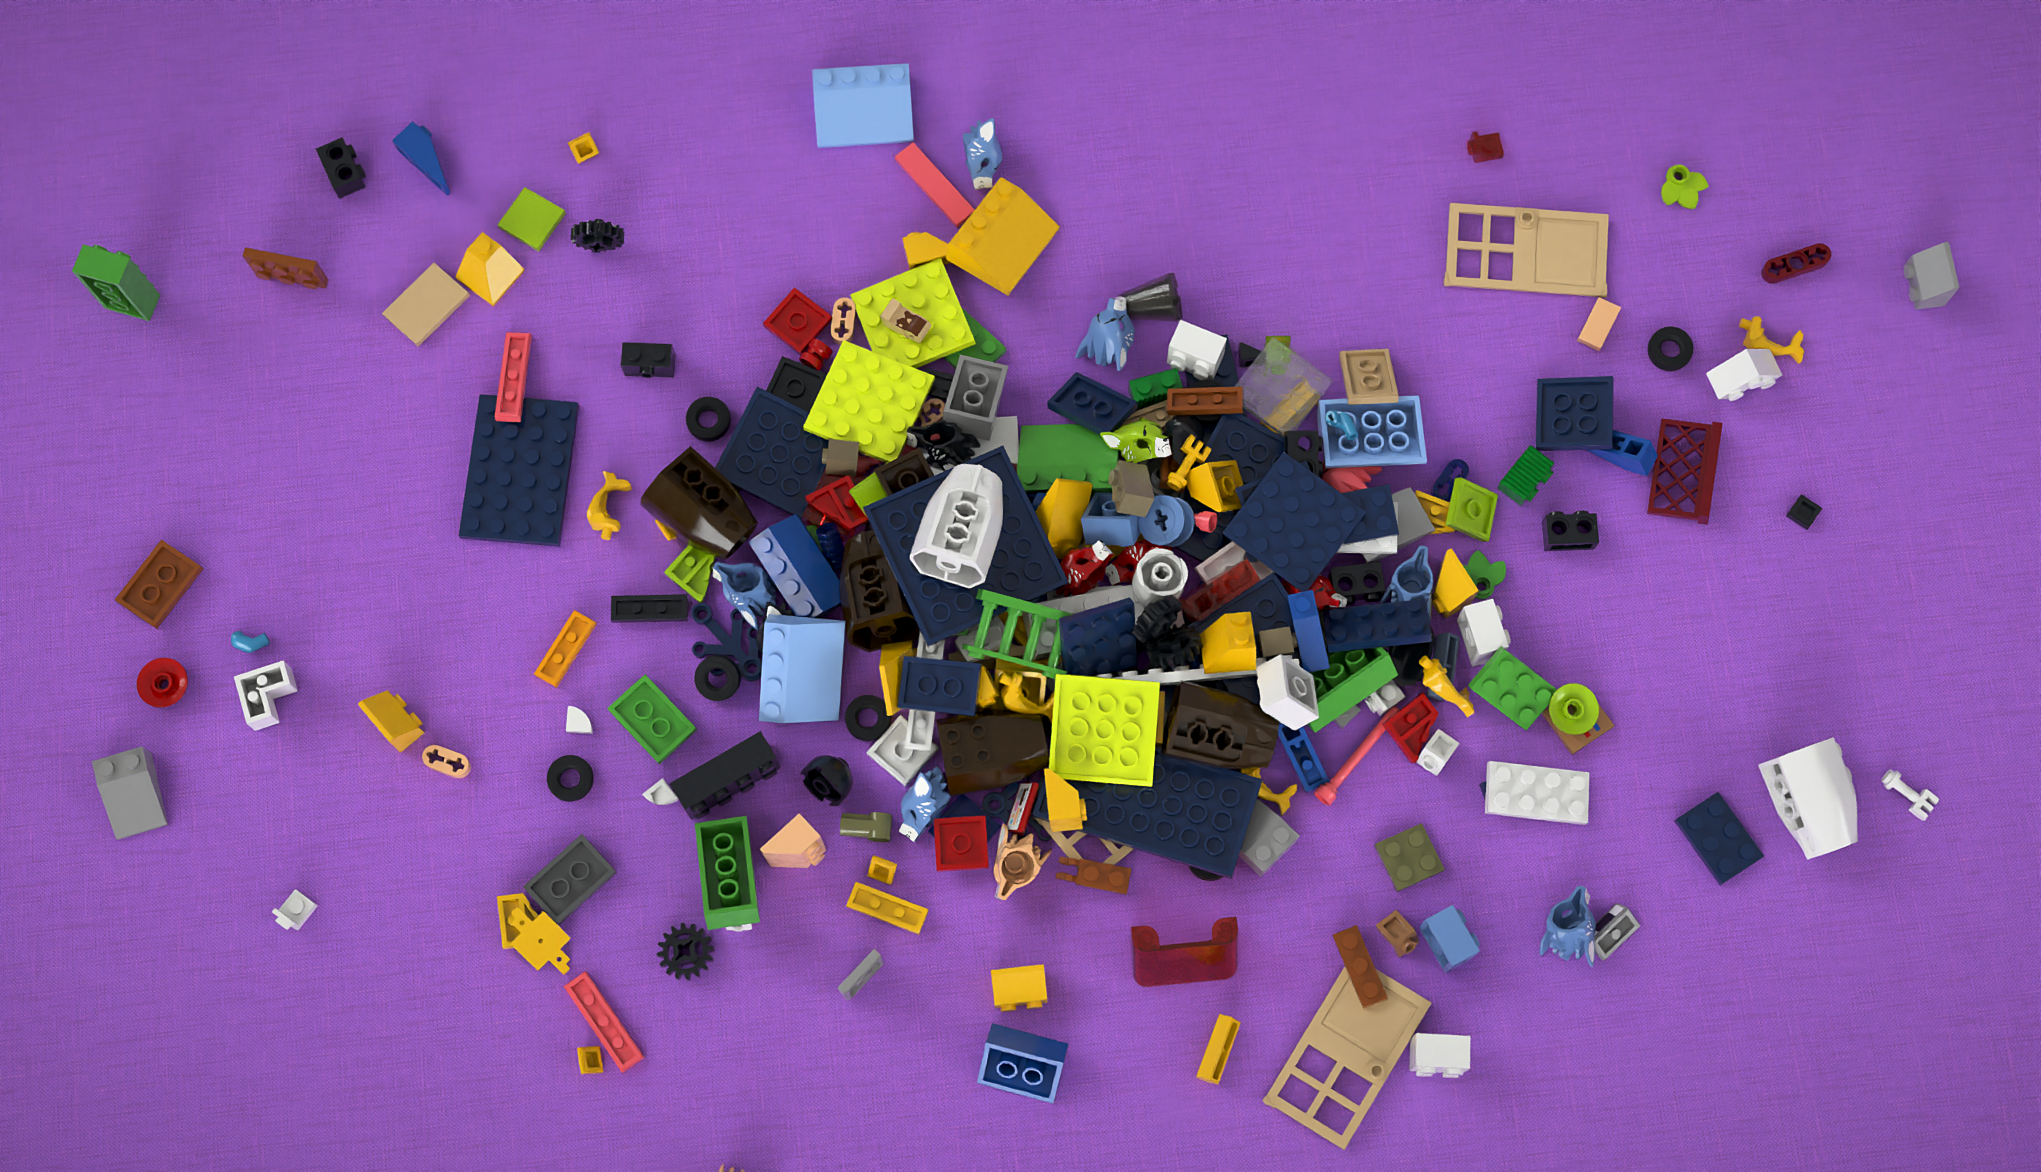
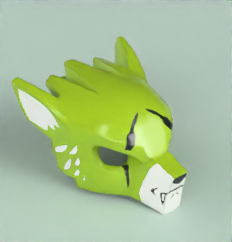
M1139 417V421L1121 426L1120 429L1114 432L1100 433V436L1110 449L1121 451L1122 457H1124L1126 462L1133 461V463H1138L1147 459L1166 457L1172 454L1168 437L1162 435L1161 426L1146 418Z

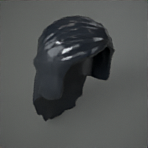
M1191 415L1172 416L1165 423L1162 434L1167 436L1168 439H1172L1171 451L1173 452V459L1178 462L1179 466L1187 456L1180 449L1191 434L1196 437L1191 445L1192 447H1194L1198 440L1204 443V428L1199 420ZM1196 460L1189 470L1196 467V465L1198 464Z
M1431 625L1432 642L1389 646L1388 654L1398 673V676L1392 679L1396 681V685L1404 687L1415 685L1417 681L1421 682L1424 675V667L1419 664V660L1423 656L1431 659L1433 647L1436 643Z

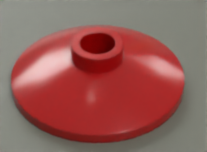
M154 659L148 662L139 672L136 681L137 692L140 698L150 706L157 708L169 707L177 703L184 696L188 687L187 672L174 659ZM164 681H168V682H169L168 687L165 688V689H162V688H161L162 683H163Z

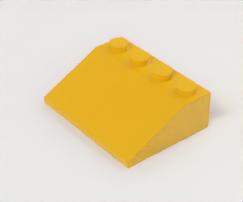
M1000 177L949 242L946 260L1009 296L1058 232L1060 226L1021 188Z

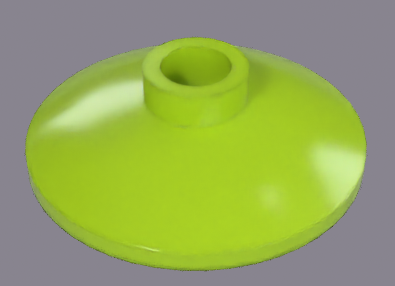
M1570 683L1561 686L1553 693L1549 703V712L1553 723L1558 729L1567 734L1578 735L1589 731L1595 725L1599 715V705L1590 689L1581 684ZM1569 705L1574 709L1572 715L1567 710Z

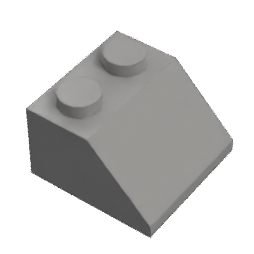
M1944 242L1913 254L1904 265V276L1909 280L1910 284L1909 298L1914 302L1915 310L1945 306L1960 288L1949 242Z

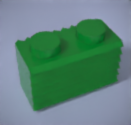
M1177 368L1130 380L1128 393L1131 399L1137 401L1136 411L1167 400L1168 389L1183 388Z
M1530 445L1500 481L1497 488L1520 506L1526 500L1530 503L1539 492L1536 489L1539 483L1546 484L1554 472L1551 468L1554 462Z

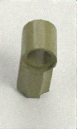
M872 812L869 815L842 813L840 836L867 838L874 842H890L893 815L882 812Z

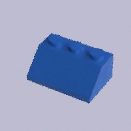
M992 1023L986 1040L977 1083L1053 1104L1069 1044Z

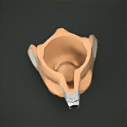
M1002 824L998 850L993 867L994 876L998 883L994 897L998 900H1006L1016 888L1025 886L1033 881L1039 873L1041 866L1052 852L1049 849L1043 855H1040L1041 849L1037 845L1033 848L1034 835L1031 833L1018 840L1017 834H1013L1007 841L1008 828L1006 824Z

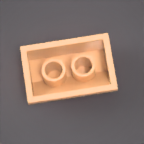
M798 814L760 850L770 867L808 868L811 864L813 866L817 865L825 857L823 853L826 851L821 836Z

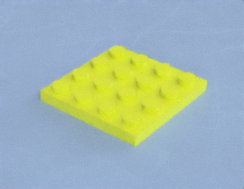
M941 258L850 294L872 351L895 361L918 368L976 344ZM892 298L913 313L924 317L932 325L921 343L915 342L910 338L908 339L884 325L880 316Z
M843 340L803 429L827 440L859 442L858 452L885 463L891 462L901 456L907 442V429L909 426L914 427L935 381V376Z
M1056 674L1049 769L1062 779L1152 787L1160 682Z

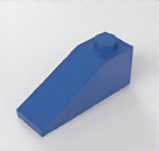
M412 121L392 142L402 156L443 193L449 195L451 192L435 146L430 138L432 134L424 125L419 127Z
M1613 430V449L1586 450L1624 470L1648 476L1658 457L1650 440Z
M1313 590L1287 595L1303 669L1309 673L1329 669Z
M1279 721L1278 737L1306 793L1319 787L1320 784L1324 785L1325 782H1330L1304 727L1302 726L1294 731Z

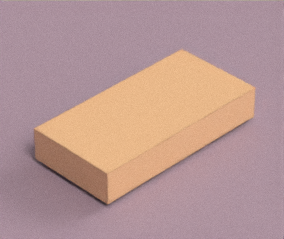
M1599 297L1577 341L1600 351L1621 307Z

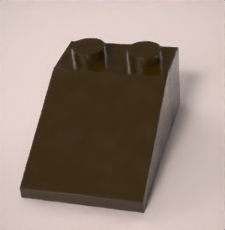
M920 447L874 469L886 497L934 476Z

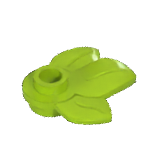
M1674 165L1666 173V182L1661 188L1662 200L1667 206L1677 201L1684 208L1695 209L1698 203V191L1705 190L1709 186L1705 177L1700 173L1689 172L1688 168L1684 165ZM1674 175H1679L1682 180L1675 179Z

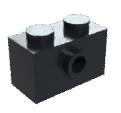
M622 342L621 368L625 376H641L644 378L674 377L676 354L672 344Z

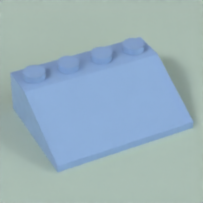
M909 63L812 69L818 148L914 142Z
M1419 395L1399 396L1397 403L1348 405L1347 399L1319 400L1317 422L1319 436H1322V454L1325 468L1427 463ZM1330 410L1347 413L1351 417L1359 436L1354 440H1347L1342 429L1332 427L1326 422V413Z
M776 614L768 615L764 624L759 721L798 723L839 720L846 621Z

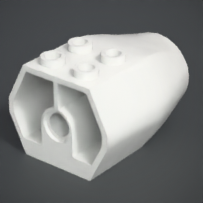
M960 464L953 468L930 499L909 559L921 574L969 589L985 582L1002 527L1003 497L1001 479L992 471L982 467V465Z
M1834 737L1758 765L1778 815L1801 846L1806 859L1835 851L1858 841L1857 802L1852 784V774L1843 762L1841 747L1835 742Z

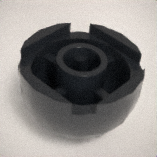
M821 755L811 760L801 771V775H805L803 784L808 791L821 802L824 798L831 801L830 806H839L852 790L853 777L848 763L842 758Z

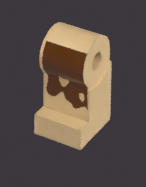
M893 298L880 316L886 327L918 343L922 342L932 327L924 317L903 307L900 302Z

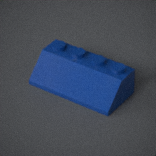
M798 514L768 527L749 541L750 546L797 617L822 619L841 606L839 593L840 579Z

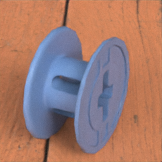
M1167 495L1154 496V501L1147 516H1139L1138 523L1140 532L1147 541L1155 545L1174 547L1183 544L1189 539L1194 530L1195 518L1192 508L1183 499Z

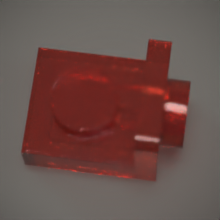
M1477 131L1472 132L1470 140L1467 141L1468 154L1473 156L1474 163L1503 158L1504 152L1499 132L1481 136L1478 135Z

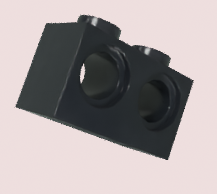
M343 137L316 148L330 183L339 199L366 187L363 182V178L366 175L361 164H355L354 158L357 155L352 144L347 145ZM337 155H343L340 159L334 160ZM352 174L349 179L343 180L346 175Z
M1318 430L1284 432V452L1299 463L1307 461L1310 471L1318 477L1322 476L1323 464L1322 461H1319L1318 451H1322L1323 442L1322 436H1318ZM1301 437L1309 440L1310 446L1306 451L1301 450L1298 446V440Z
M1582 510L1576 511L1573 514H1564L1561 511H1555L1546 515L1542 521L1544 551L1594 550L1599 543L1596 513L1589 514L1588 511ZM1577 526H1585L1588 530V533H1580L1577 529ZM1552 527H1560L1563 531V534H1555L1552 530Z
M1381 561L1333 567L1329 570V581L1334 590L1347 599L1346 606L1352 605L1358 600H1365L1367 603L1379 601L1386 591ZM1371 579L1375 582L1376 586L1368 588L1364 585L1363 581ZM1346 582L1350 585L1351 590L1343 591L1339 588L1338 584Z

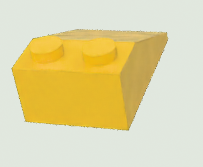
M1056 478L1035 511L1057 559H1063L1066 553L1076 549L1082 540L1083 528L1081 517L1089 505L1093 487L1091 482Z
M912 640L882 645L879 669L887 716L894 715L901 710L898 708L904 656L917 657L918 648L913 647Z

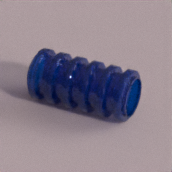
M825 523L817 528L816 535L821 543L822 552L832 568L840 570L844 552L843 540L840 537L841 534L838 531L837 524Z

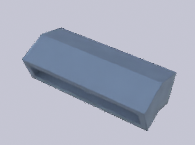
M1449 632L1437 634L1432 659H1439L1442 667L1446 668V675L1453 685L1460 637ZM1428 687V699L1443 701L1442 697Z

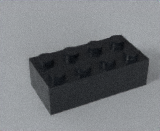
M760 731L676 779L670 785L690 819L692 820L695 817L696 819H701L710 813L709 809L716 805L723 806L733 799L732 796L738 792L745 793L754 788V783L762 778L768 780L778 773L777 770L780 769V765Z

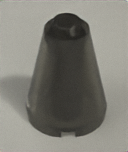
M1174 272L1162 275L1117 295V297L1126 299V310L1130 320L1177 322L1183 318L1181 298L1177 291L1179 287Z

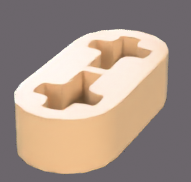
M850 298L838 299L833 307L831 336L838 345H841L843 340L851 342L854 336L856 309L854 302ZM844 305H847L849 309L846 312V318H842V312L839 310L843 309ZM841 325H845L846 334L843 337H839L837 333L840 332Z
M438 745L428 746L423 751V762L427 767L437 772L460 779L466 777L471 770L470 761L464 755ZM438 751V755L441 758H443L444 761L441 762L435 760L432 763V760L429 758L430 754L435 755ZM462 760L461 763L464 765V768L458 769L457 772H455V768L452 765H449L450 761L459 763Z

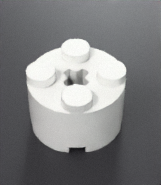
M1154 549L1147 552L1139 561L1133 576L1132 587L1143 606L1154 603L1159 599L1162 601L1165 596L1169 597L1171 594L1177 600L1180 598L1188 578V570L1185 562L1181 557L1179 559L1175 556L1174 552L1167 549Z

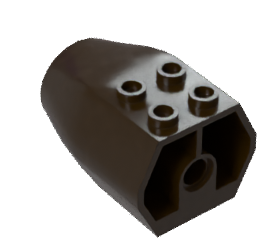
M691 446L657 475L641 497L640 505L679 540L695 549L723 560L733 555L758 525L757 520L742 496L731 482Z
M862 531L860 534L850 538L844 546L839 585L840 601L844 621H846L845 629L850 645L870 653L881 650L883 644L917 640L920 630L874 531Z
M1179 681L1174 690L1163 730L1161 755L1221 769L1267 768L1275 751L1279 720L1266 714L1260 706L1240 695L1186 681Z
M986 710L976 712V716L958 715L936 719L950 796L1007 786L1049 766L1046 738L1040 714H1023L1010 710Z

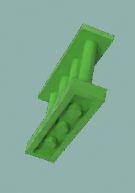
M978 589L976 599L983 600L982 606L984 608L974 646L963 644L962 649L969 650L968 656L983 660L984 655L1040 669L1043 670L1042 676L1056 679V674L1067 673V671L1057 669L1061 655L1059 618L1072 615V613L988 590ZM998 605L1007 607L1008 617L999 651L996 653L983 648L993 611L997 609ZM1023 611L1032 614L1031 619H1033L1023 659L1008 656L1018 616H1021ZM1047 618L1056 620L1057 630L1048 664L1045 666L1034 663L1033 658L1043 622L1046 623Z

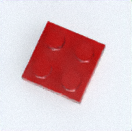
M794 287L763 322V326L801 355L809 347L810 341L813 338L816 339L832 321V316Z
M986 816L934 819L937 872L989 869Z

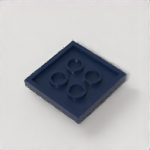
M1613 376L1537 379L1536 449L1538 451L1613 449Z
M1130 597L1059 618L1062 670L1067 671L1066 674L1097 677L1100 674H1111L1137 666L1136 637L1132 633L1135 626L1134 602Z

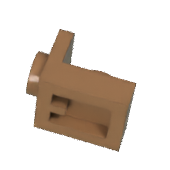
M1397 910L1376 924L1377 930L1392 945L1398 957L1412 952L1419 943L1415 929Z

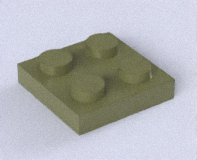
M1422 823L1374 845L1396 892L1445 870Z

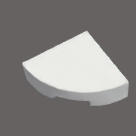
M568 706L566 732L593 734L592 724L587 715L576 707Z
M663 778L642 794L648 801L657 805H668L679 800Z

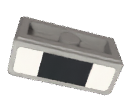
M1619 903L1615 904L1596 922L1594 935L1595 953L1603 961L1640 927V924L1626 906Z

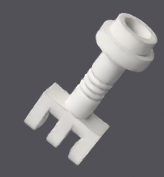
M1892 769L1887 771L1881 779L1884 787L1888 790L1894 787L1912 801L1913 804L1909 811L1925 821L1928 815L1921 808L1931 813L1934 807L1926 800L1936 805L1939 798L1927 789L1922 790L1918 794L1900 780V772L1893 771Z

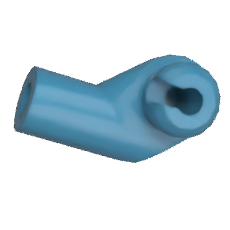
M1334 410L1326 413V422L1332 427L1342 429L1347 440H1354L1359 436L1351 417L1347 413Z
M235 631L231 635L233 647L246 653H252L270 644L266 633L254 638L244 635L241 631Z

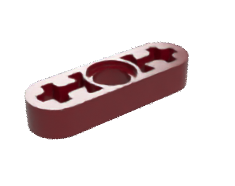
M1817 243L1770 259L1762 268V278L1768 283L1775 284L1823 268L1831 259V250L1827 245ZM1816 252L1819 255H1824L1822 260L1819 257H1816L1811 259V261L1809 262V258H1812ZM1797 258L1801 260L1803 267L1800 269L1793 268L1790 264V259ZM1783 264H1784V269L1779 270V272L1777 273V275H1775L1774 272H1772V273L1769 272V270H1770L1771 267H1772L1774 270H1777V269L1781 268V267L1783 266Z

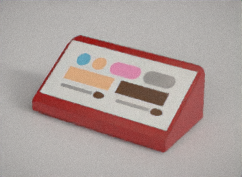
M1028 782L1019 785L1007 822L1008 833L1017 834L1021 837L1024 836L1039 792L1038 783Z

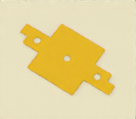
M518 907L511 912L515 917L511 923L521 933L511 942V945L536 970H539L545 963L550 961L562 974H565L570 969L566 965L570 958L561 948L571 938L544 911L532 922ZM521 920L525 922L524 925H520ZM543 939V942L539 943L538 940ZM557 957H561L562 960L558 962Z

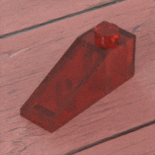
M1247 558L1195 587L1179 598L1178 601L1182 604L1181 609L1189 622L1201 621L1259 582L1260 578Z

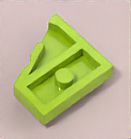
M688 545L664 573L698 603H703L716 557Z

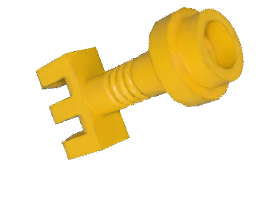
M1192 434L1186 439L1180 449L1187 454L1176 473L1170 472L1167 477V485L1176 491L1185 488L1187 481L1184 478L1195 460L1200 464L1204 463L1212 450L1206 446L1202 453H1200L1199 451L1204 444L1200 440L1192 447L1191 445L1196 438Z

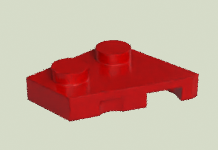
M849 475L805 496L808 504L848 531H852L869 522L849 493V490L855 487Z
M1420 693L1382 723V725L1410 763H1415L1419 758L1418 754L1423 743L1426 742L1430 734V727L1435 723L1439 713L1426 695Z

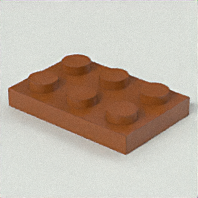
M246 247L244 249L243 258L260 279H279L282 283L289 285L300 283L310 289H317V287L326 289L328 278L317 261Z
M161 539L115 598V601L155 629H158L202 572L203 568Z

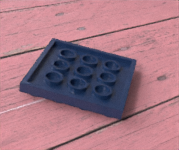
M757 387L715 468L734 487L792 516L798 514L802 520L810 505L806 502L805 496L817 491L826 473V464L822 463L823 448L828 449L829 440L803 429L809 415L807 411Z
M1283 452L1222 534L1297 590L1304 592L1310 589L1366 515V511Z
M1274 572L1187 626V628L1194 626L1195 631L1198 630L1199 634H1201L1224 614L1251 612L1256 658H1261L1257 636L1259 631L1290 626L1291 633L1295 632L1287 598L1289 594ZM1294 648L1292 659H1299V666L1303 668L1299 648ZM1258 676L1221 680L1228 692L1240 695L1255 704L1260 703V690L1257 684Z

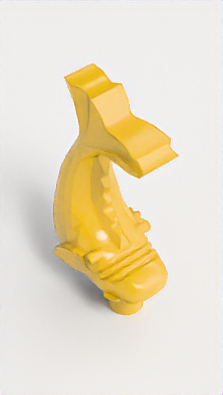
M1754 316L1751 321L1744 318L1740 320L1739 328L1747 330L1743 345L1747 349H1770L1773 356L1790 355L1798 364L1802 362L1805 351L1800 346L1803 340L1801 330L1792 337L1790 344L1784 347L1764 336V328H1761V317Z
M603 471L606 482L592 498L587 509V519L593 530H602V539L610 540L612 532H619L621 524L607 513L606 500L608 499V494L611 491H631L632 487L629 481L616 479L614 473Z
M1423 656L1419 660V664L1424 667L1423 684L1443 699L1456 704L1467 717L1474 713V705L1469 701L1467 687L1458 692L1447 677V670L1442 667L1439 659L1433 658L1430 660L1427 656Z
M1014 671L1011 676L1002 672L998 681L1005 684L1000 691L1004 705L1017 713L1046 715L1052 724L1055 692L1051 694L1046 703L1036 705L1024 697L1020 687L1023 676L1020 672Z
M1259 768L1241 769L1239 771L1240 773L1261 779ZM1262 780L1258 797L1275 802L1282 816L1290 807L1289 798L1295 794L1297 784L1288 787L1280 794H1274Z

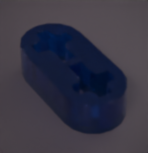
M1461 459L1450 461L1434 483L1431 495L1449 502L1455 479L1450 478L1453 469L1457 467L1462 469L1461 474H1458L1455 478L1462 477L1466 479L1469 473L1467 463ZM1448 483L1450 485L1447 490L1448 494L1440 495L1439 488L1442 489Z

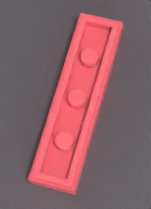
M914 142L895 156L896 162L956 228L963 224L974 212L975 209Z
M506 332L495 410L496 421L521 422L532 341L531 333Z
M586 971L564 986L622 1073L645 1058Z

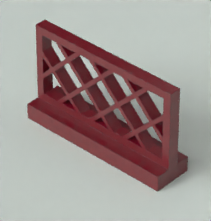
M1661 418L1656 451L1658 457L1654 464L1647 514L1697 520L1698 524L1708 525L1723 423L1712 422L1711 425ZM1665 427H1676L1681 435L1670 441L1664 434ZM1694 430L1706 431L1705 439L1698 444H1695L1689 436ZM1685 437L1692 448L1681 454L1674 444ZM1704 445L1703 452H1702V451L1700 450V447ZM1671 448L1678 457L1667 464L1662 459L1661 453ZM1696 451L1702 458V462L1692 467L1685 457ZM1682 461L1689 471L1678 478L1671 467ZM1661 463L1663 468L1659 470V466ZM1667 471L1674 481L1663 487L1657 479L1659 475ZM1692 474L1697 479L1698 486L1689 491L1681 481ZM1678 484L1685 492V495L1674 501L1667 491ZM1656 486L1660 489V491L1657 492V493H1656ZM1695 492H1697L1696 499H1695V497L1692 495V494H1694ZM1662 494L1671 503L1664 509L1653 507L1654 500ZM1689 497L1695 505L1694 513L1682 511L1678 504Z

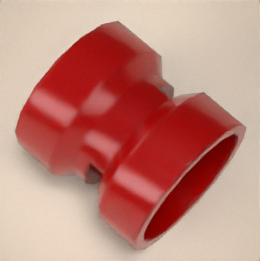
M813 338L808 344L809 349L801 354L799 361L803 365L820 371L823 368L824 360L829 359L833 351L822 341Z

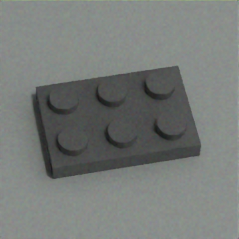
M581 834L527 882L523 888L559 926L617 872Z

